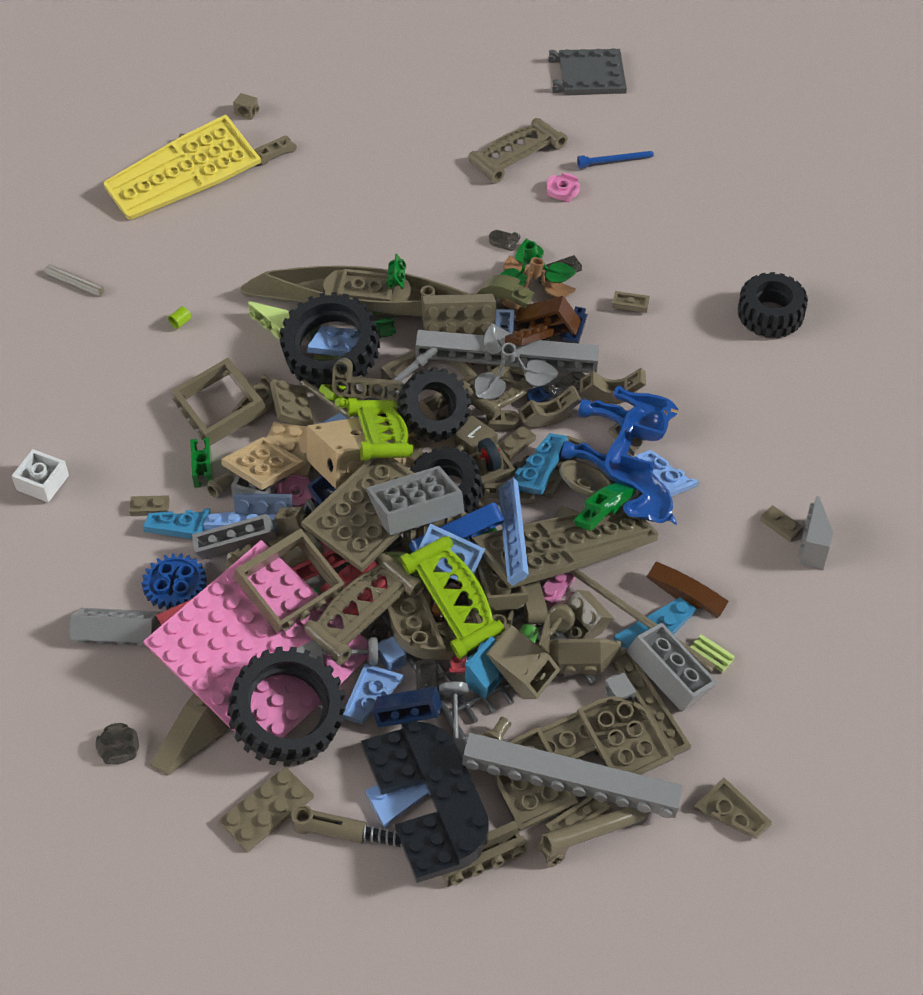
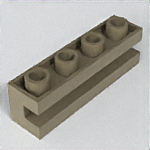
M516 821L489 831L488 842L482 850V855L475 862L460 870L441 875L445 886L458 885L470 876H479L486 869L491 867L497 868L509 859L522 857L526 853L527 842L523 835L520 836Z

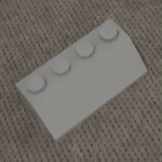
M80 608L70 615V640H77V643L97 641V644L117 642V645L137 643L138 646H146L143 641L158 629L159 622L156 615L160 614V611Z
M663 623L638 635L626 651L681 712L693 706L718 683Z

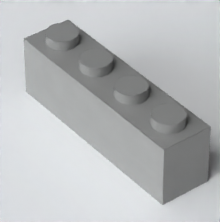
M267 514L192 534L194 551L202 559L232 552L238 548L242 549L247 544L253 546L261 540L268 542L277 539L274 521Z

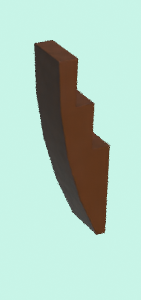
M657 561L646 576L675 599L681 597L696 609L702 607L715 618L721 616L729 602L699 581Z

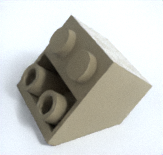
M576 590L565 604L574 612L575 622L571 629L564 633L570 639H594L603 633L614 617L590 591Z

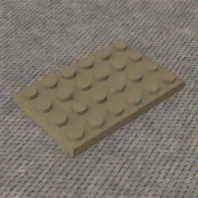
M370 458V461H366L301 522V527L363 572L403 533L401 532L396 535L388 534L376 513L366 488L407 476L414 472L394 458Z

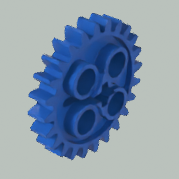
M172 553L171 558L164 555V560L157 558V564L150 563L151 569H145L146 575L142 576L143 582H141L147 601H151L152 606L158 604L159 609L165 606L166 610L193 599L207 587L206 572L202 567V563H197L196 558L191 560L190 555L183 558L182 553L178 557H175V554Z

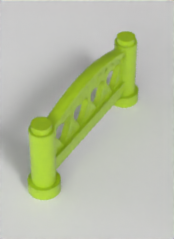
M348 398V417H356L358 414L365 441L360 443L361 461H370V458H409V456H413V445L407 443L408 430L403 418L397 412V401ZM378 414H386V417H381V416H377V415H378ZM389 422V426L381 425L380 423ZM384 431H392V435L385 434V433H381V432H384ZM393 439L395 440V443H388L385 441Z
M443 536L413 553H405L399 558L408 574L415 571L418 572L456 636V639L450 641V645L457 658L461 660L467 656L468 652L479 647L482 642H486L491 636L496 638L501 635L505 628L500 620H493L488 600L475 575L451 551V547L454 546L451 538ZM443 558L447 559L448 565L452 567V571L449 573L434 572L439 561ZM452 575H456L458 582L462 584L461 589H444ZM462 592H466L468 599L473 602L471 606H454ZM472 609L478 610V616L483 618V622L480 624L464 622Z

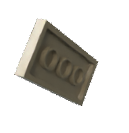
M285 766L221 817L219 824L248 853L288 820L296 806L306 805L314 798V794Z

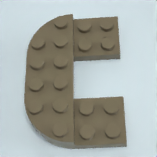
M423 590L415 597H411L406 592L403 593L386 609L394 630V638L404 651L415 657L430 661L457 657L450 645V641L456 639L455 634L447 621L435 622ZM465 592L464 596L467 604L471 606L473 602L468 599V594ZM472 609V615L467 616L464 623L480 624L483 622V618L478 616V610ZM513 609L491 610L493 620H500L505 630L512 625ZM501 635L497 636L495 640L497 641ZM479 647L468 652L467 654L477 652Z

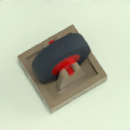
M490 438L480 440L478 442V451L469 455V457H473L476 465H478L483 484L495 483L515 474L513 465L499 445L495 444Z

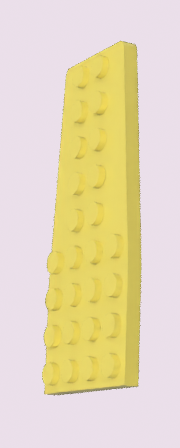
M223 115L184 134L104 181V187L126 218L132 220L220 184L261 163V158L229 117Z

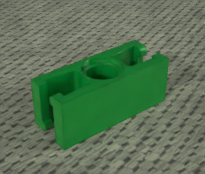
M204 438V450L197 449V439L190 440L194 488L201 487V482L198 479L199 475L206 477L207 484L213 479L209 438Z

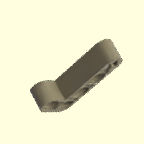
M348 358L339 359L333 366L332 390L338 396L397 401L399 395L396 394L394 389L397 388L400 391L404 385L403 382L396 380L353 377V365ZM339 364H344L347 367V371H341ZM338 382H343L346 385V389H340ZM356 384H362L364 391H359L356 388ZM374 386H380L383 392H376Z

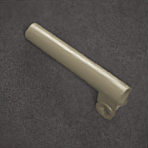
M627 807L543 834L537 848L546 858V865L554 867L565 859L569 847L645 820V813L636 808Z

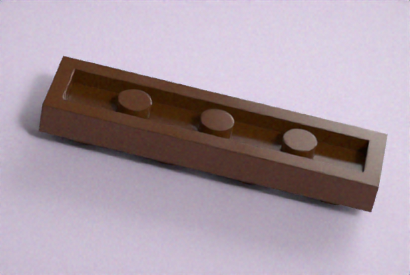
M546 324L529 326V329L513 331L512 334L506 335L505 343L519 346L553 336L554 329L547 328L548 325Z

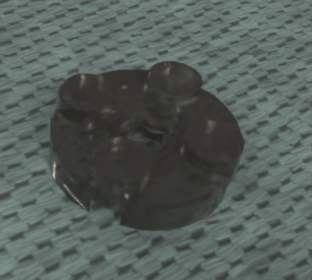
M114 723L108 725L103 729L104 732L97 736L96 749L99 757L103 759L105 764H122L136 758L139 749V738L137 732L128 727L127 724ZM117 740H120V743H122L119 747L112 746Z

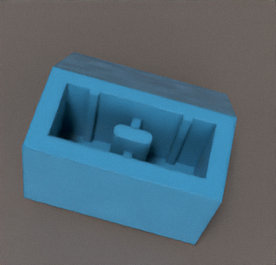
M492 636L486 642H482L474 656H469L465 662V677L469 689L484 699L505 678L486 655L496 642Z

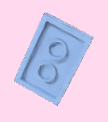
M429 524L418 549L443 536H449L454 545L451 547V551L474 574L485 548L433 524ZM443 558L439 561L434 571L449 573L452 571V567L448 565V560ZM456 575L450 576L451 579L458 581Z

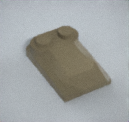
M486 560L479 562L476 571L490 609L498 611L523 607L528 600L525 586L509 588Z

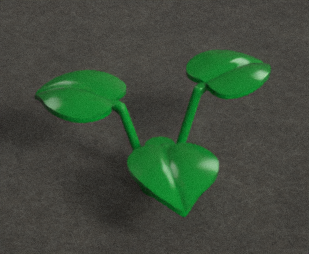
M526 238L516 252V260L522 263V269L519 271L516 268H509L500 275L515 277L520 280L519 285L523 286L527 280V275L523 274L526 263L530 262L533 257L542 259L544 250L536 242ZM545 263L543 266L545 271H547L546 279L551 283L565 282L576 274V270L573 267L564 263H553L550 265V268Z

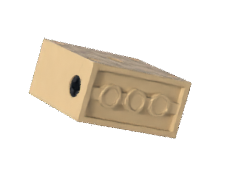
M359 418L307 425L306 460L335 489L341 486L366 462L361 461L360 443L365 441ZM386 422L380 423L381 425L389 426ZM384 431V432H381V433H385V434L392 435V431ZM390 439L385 442L395 443V440ZM394 458L406 467V458Z

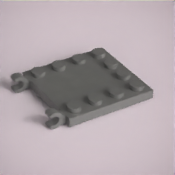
M620 49L559 50V53L556 50H549V56H553L548 57L549 63L560 62L562 82L557 79L553 80V86H556L552 87L553 93L564 92V95L626 94L627 87Z

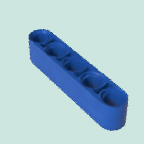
M491 503L440 528L465 540H469L502 524L505 520L497 504ZM424 535L408 544L412 553L418 550Z

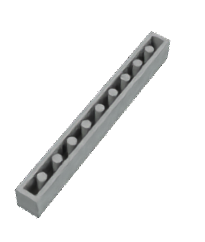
M418 330L415 358L420 354L423 355L431 347L435 346L438 352L429 359L501 365V352L497 355H491L485 350L484 335ZM542 340L522 346L515 345L516 354L520 355L519 358L525 368H527V363L531 360H542L560 371L597 372L599 345ZM517 359L510 364H504V366L521 367Z
M470 732L462 761L463 766L472 770L479 769L487 771L492 775H504L512 780H524L536 786L544 785L556 791L564 790L572 792L576 796H588L600 802L608 801L616 803L620 807H632L644 813H656L664 818L676 817L683 785Z

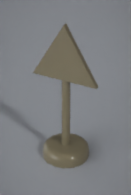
M556 604L548 611L539 643L546 653L550 654V636H552L554 631L566 632L574 625L575 615L570 607L564 604Z

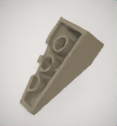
M194 693L184 705L150 765L169 775L189 761V758L196 752L203 751L207 744L214 739L218 740L222 737L229 726Z

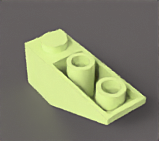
M251 301L248 302L250 317L254 320L256 319L263 328L268 329L276 338L280 339V328H284V319H289V311Z

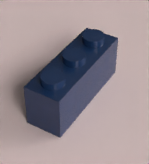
M434 686L377 696L372 712L378 728L409 723L411 721L438 718L442 701L437 687Z

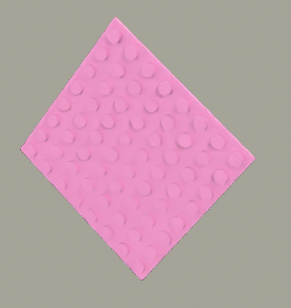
M262 540L143 641L228 726L231 719L230 716H227L228 700L241 668L244 665L247 666L252 657L256 656L259 658L262 651L267 649L270 653H274L276 647H283V651H289L290 647L299 648L312 641L313 639L305 633L303 627L309 620L318 621L329 605L326 602L323 608L320 610L314 609L303 621L299 619L294 622L293 627L285 632L282 630L276 633L233 578L236 568L269 548ZM280 557L247 577L280 620L319 596ZM334 617L333 621L329 622L327 626L344 629L342 617ZM359 634L347 646L351 649H367L368 641ZM367 654L351 655L342 665H337L331 659V655H323L325 667L332 666L334 669L333 677L339 676L342 684L368 659ZM275 675L262 680L253 691L251 712L257 723L264 730L275 736L285 738L321 704V701L314 689L303 680L288 675Z

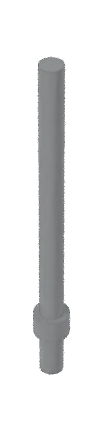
M433 346L423 355L420 354L412 364L392 380L402 381L418 367L424 366L428 362L427 360L436 354L438 350ZM382 388L379 389L377 392L382 393Z

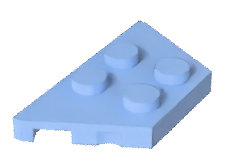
M321 326L309 343L307 353L342 357L355 347L359 341L360 334L357 330L350 328Z

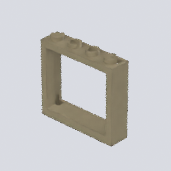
M416 349L381 366V379L392 380L416 360ZM449 361L464 377L461 380L466 381L473 387L478 375L465 362ZM439 392L423 399L432 412L448 404L444 396Z
M229 358L224 359L172 390L174 394L172 400L177 408L181 407L183 416L186 419H190L189 423L192 428L199 430L197 433L201 440L209 438L210 446L267 412L261 397ZM229 375L251 403L207 428L186 399Z
M301 528L236 568L233 576L276 633L282 630L284 632L289 630L297 620L303 621L314 609L320 610L323 608L326 602L331 598L334 599L345 585ZM298 546L331 588L280 620L247 577Z

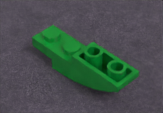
M614 483L598 490L584 502L585 509L574 519L575 526L592 531L608 513L615 514L635 494L636 489Z

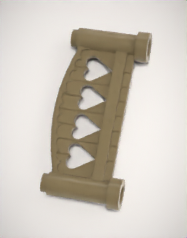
M534 118L530 126L501 136L480 153L477 151L470 152L468 158L471 163L487 174L493 183H498L504 177V168L549 144H552L557 149H561L567 143L568 137L563 132L556 131L542 119ZM536 133L538 138L534 139L525 136ZM520 139H523L525 141L524 146L513 144L514 142H517ZM511 146L513 152L501 151V149ZM493 153H499L500 159L490 158L488 156L492 155Z
M500 365L497 366L490 373H493L495 376H497ZM504 366L499 379L505 383L513 384L514 387H510L509 391H504L503 396L498 397V400L478 398L475 387L463 381L465 383L463 385L464 390L468 389L469 391L467 399H471V405L494 419L500 415V408L517 401L534 386L530 385L525 377L521 378L519 382L514 381L511 373L525 376L527 372H524L521 367Z
M380 555L377 560L379 564L377 567L349 583L329 603L318 621L309 620L303 627L305 633L331 655V659L337 665H342L351 656L352 649L347 645L403 593L406 592L411 597H415L420 594L425 586L419 576L408 574L404 567L390 555ZM385 576L388 589L373 587L372 583L377 581L378 577ZM365 589H370L374 602L360 601L357 597L363 594ZM355 602L359 615L344 614L342 610L348 608L350 603ZM341 616L344 629L331 628L327 624L333 621L334 617Z

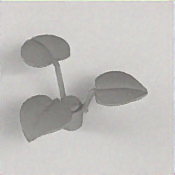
M491 323L484 336V348L491 355H497L501 352V365L497 376L493 373L485 372L476 378L474 384L476 396L487 400L500 397L506 388V383L499 379L504 364H510L515 359H517L522 370L527 372L525 375L526 381L535 387L547 385L558 376V371L552 365L542 360H531L527 363V368H525L519 358L520 355L516 354V346L512 343H505V336L510 333Z

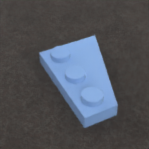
M652 450L635 456L636 458L654 463L653 473L670 491L671 497L695 488L699 483L696 479H690L685 476V472L681 469L676 470L671 467L669 461Z

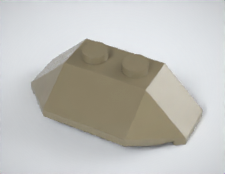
M608 639L550 640L549 655L561 669L558 672L559 674L568 676L574 674L594 675L602 673L621 655V641Z

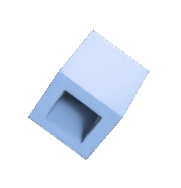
M394 636L384 639L378 644V658L386 670L394 672L407 665L406 653L398 645Z

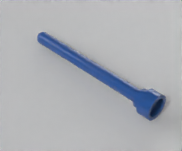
M644 151L593 158L581 155L577 157V165L579 169H584L590 164L650 158L654 156V152Z

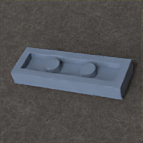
M235 493L233 496L235 514L276 515L280 508L293 507L292 494Z

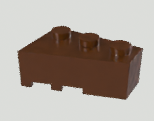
M564 296L529 304L526 308L521 306L514 320L520 331L521 329H529V326L546 324L548 325L547 328L554 329V335H560L561 332L576 335L581 322Z

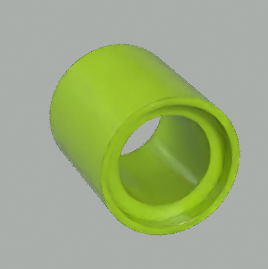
M181 306L168 316L169 323L175 329H179L192 319L191 313L184 306Z

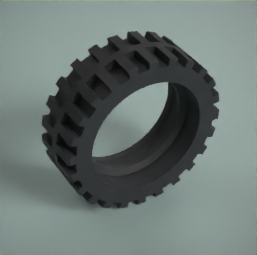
M331 292V295L325 296V293H320V297L313 298V296H310L304 304L302 301L299 302L296 310L291 309L289 311V319L285 318L283 321L284 328H280V345L291 373L295 374L300 382L305 379L309 383L315 384L318 389L321 384L332 385L333 366L341 358L351 360L353 377H359L360 375L365 377L368 374L367 368H373L375 365L373 358H378V348H380L378 331L371 311H368V307L364 303L360 305L358 298L350 299L349 294L345 293L342 296H338L337 292ZM339 321L349 323L359 330L360 338L355 347L340 358L319 361L308 358L301 352L300 345L304 337L313 328L321 324ZM339 364L341 371H347V367L344 364ZM338 382V385L346 386L343 382Z
M276 647L274 653H270L268 649L262 651L259 658L256 656L252 657L248 665H244L241 668L238 677L235 679L228 700L227 716L231 717L229 726L231 730L235 729L236 731L234 736L236 741L242 740L245 743L243 749L247 753L250 750L257 753L255 758L259 761L264 757L270 759V765L275 766L277 761L283 762V767H290L293 761H297V764L301 765L309 757L313 760L318 756L319 752H324L328 748L342 724L346 703H343L345 691L344 689H339L341 680L339 676L333 677L334 669L331 665L325 667L322 664L323 658L318 656L315 659L309 656L311 651L306 649L304 653L296 652L297 647H290L289 651H283V647ZM275 675H288L299 678L310 685L317 693L322 704L321 718L313 731L304 737L288 739L275 736L264 730L257 723L251 712L253 691L262 680Z

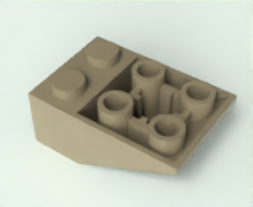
M512 625L505 630L486 653L522 699H538L561 670L548 653Z

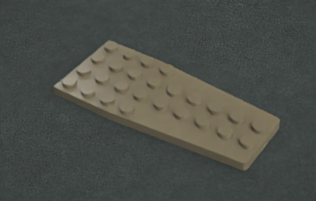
M623 506L615 514L608 513L592 531L575 526L574 519L580 513L523 524L529 575L514 586L507 581L503 531L498 530L472 537L471 542L485 548L482 557L509 588L569 573L572 570L656 542L658 532L644 519L629 518L624 513Z

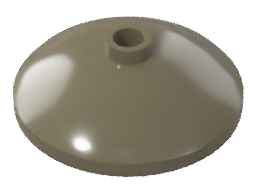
M568 460L563 462L559 469L563 481L572 491L580 496L589 498L603 487L613 484L605 473L585 462Z

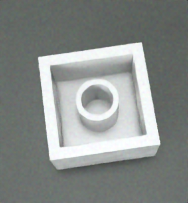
M32 449L13 473L12 479L17 491L49 503L67 479L69 473L65 461Z

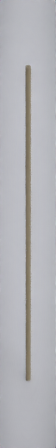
M305 379L300 382L302 387L348 419L356 418L348 417L347 409L336 406L335 400L329 401L324 398V394ZM413 455L406 459L413 463L417 457ZM479 501L476 508L480 509L486 505ZM575 569L569 572L647 628L651 629L657 625L580 570ZM680 641L703 667L710 672L714 670L715 664Z

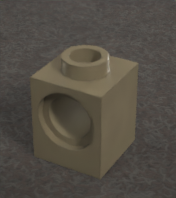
M240 93L233 102L235 115L250 120L258 114L260 109L258 99Z
M302 507L279 509L274 518L279 535L292 534L300 528L304 529L301 527V522L307 516L304 514Z

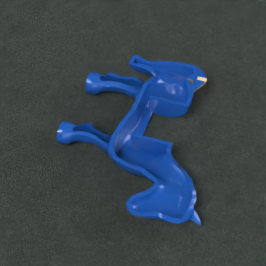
M621 386L615 388L614 397L634 406L629 411H626L620 405L607 404L600 400L591 402L582 399L578 409V417H605L616 422L621 427V431L606 454L595 451L584 442L575 445L572 442L565 441L560 458L563 460L579 458L591 461L614 482L632 487L642 494L640 497L627 501L623 505V511L629 518L644 519L656 523L671 521L677 525L676 519L671 512L673 500L670 491L653 473L654 463L627 455L633 437L647 441L662 439L667 431L668 422L678 414L677 406L668 398L650 393L629 392Z

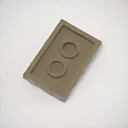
M272 379L270 388L278 420L300 426L314 425L306 389L300 385Z

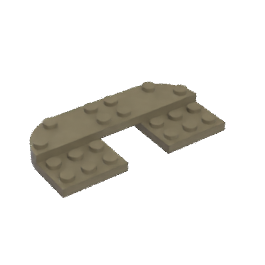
M623 697L601 698L577 709V712L542 728L539 726L510 741V743L575 759L587 756L597 750L605 766L639 775L674 759L670 748L650 713L634 701L633 703L622 699ZM496 775V786L499 795L502 796L513 820L516 821L519 832L568 810L579 803L572 792L556 791L548 786H536L528 781H517L510 779L508 776Z

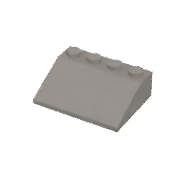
M440 466L366 488L376 513L389 535L400 534L409 529H416L422 525L436 523L441 519L455 517L457 514L464 513L462 491Z

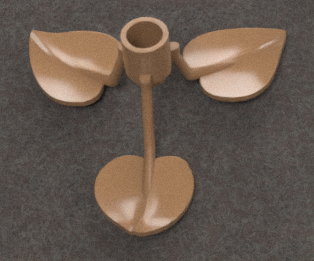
M510 255L504 263L503 271L509 268H516L520 271L522 263ZM533 257L529 267L525 265L523 274L528 277L524 285L525 288H527L531 278L537 279L541 276L545 292L552 297H567L575 292L576 288L564 283L545 281L544 261L542 259ZM500 298L501 303L511 310L518 311L519 307H521L506 298Z

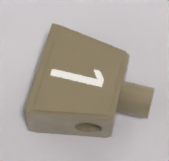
M471 415L455 434V448H458L460 452L465 451L470 455L478 451V442L482 439L490 438L495 444H498V433Z

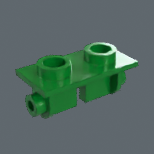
M397 253L395 254V260H391L388 264L386 285L390 289L398 285L401 289L404 288L406 263Z
M382 318L380 321H375L380 337L396 334L394 319Z

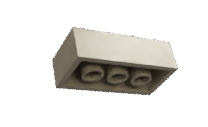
M493 294L422 296V330L485 335L491 323L495 324L496 300Z

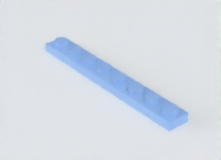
M511 478L500 486L498 490L500 511L505 520L502 523L507 581L514 586L518 582L523 581L529 573L518 482Z

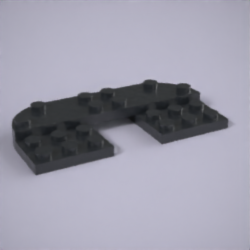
M411 721L409 723H401V729L361 740L362 749L381 795L424 782L437 811L395 824V831L416 883L460 870L475 862L482 855V850L488 842L489 820L466 766L462 765L463 759L452 737L436 725Z

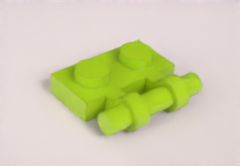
M321 384L319 391L324 394V398L329 401L335 400V405L342 409H347L348 398H356L336 395L332 390V385ZM338 385L340 389H346V386Z

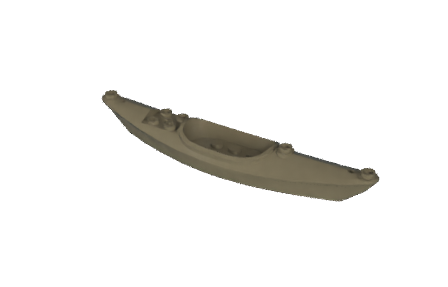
M310 266L271 270L252 278L243 284L240 290L247 297L256 296L292 302L302 301L303 303L307 302L310 296H313V298L320 297V293H325V296L331 295V292H337L338 296H342L345 293L349 294L350 299L358 298L360 305L364 303L368 307V311H371L373 315H413L415 317L422 316V296L469 294L454 287L405 273L403 289L399 285L390 289L386 285L387 269L363 266Z

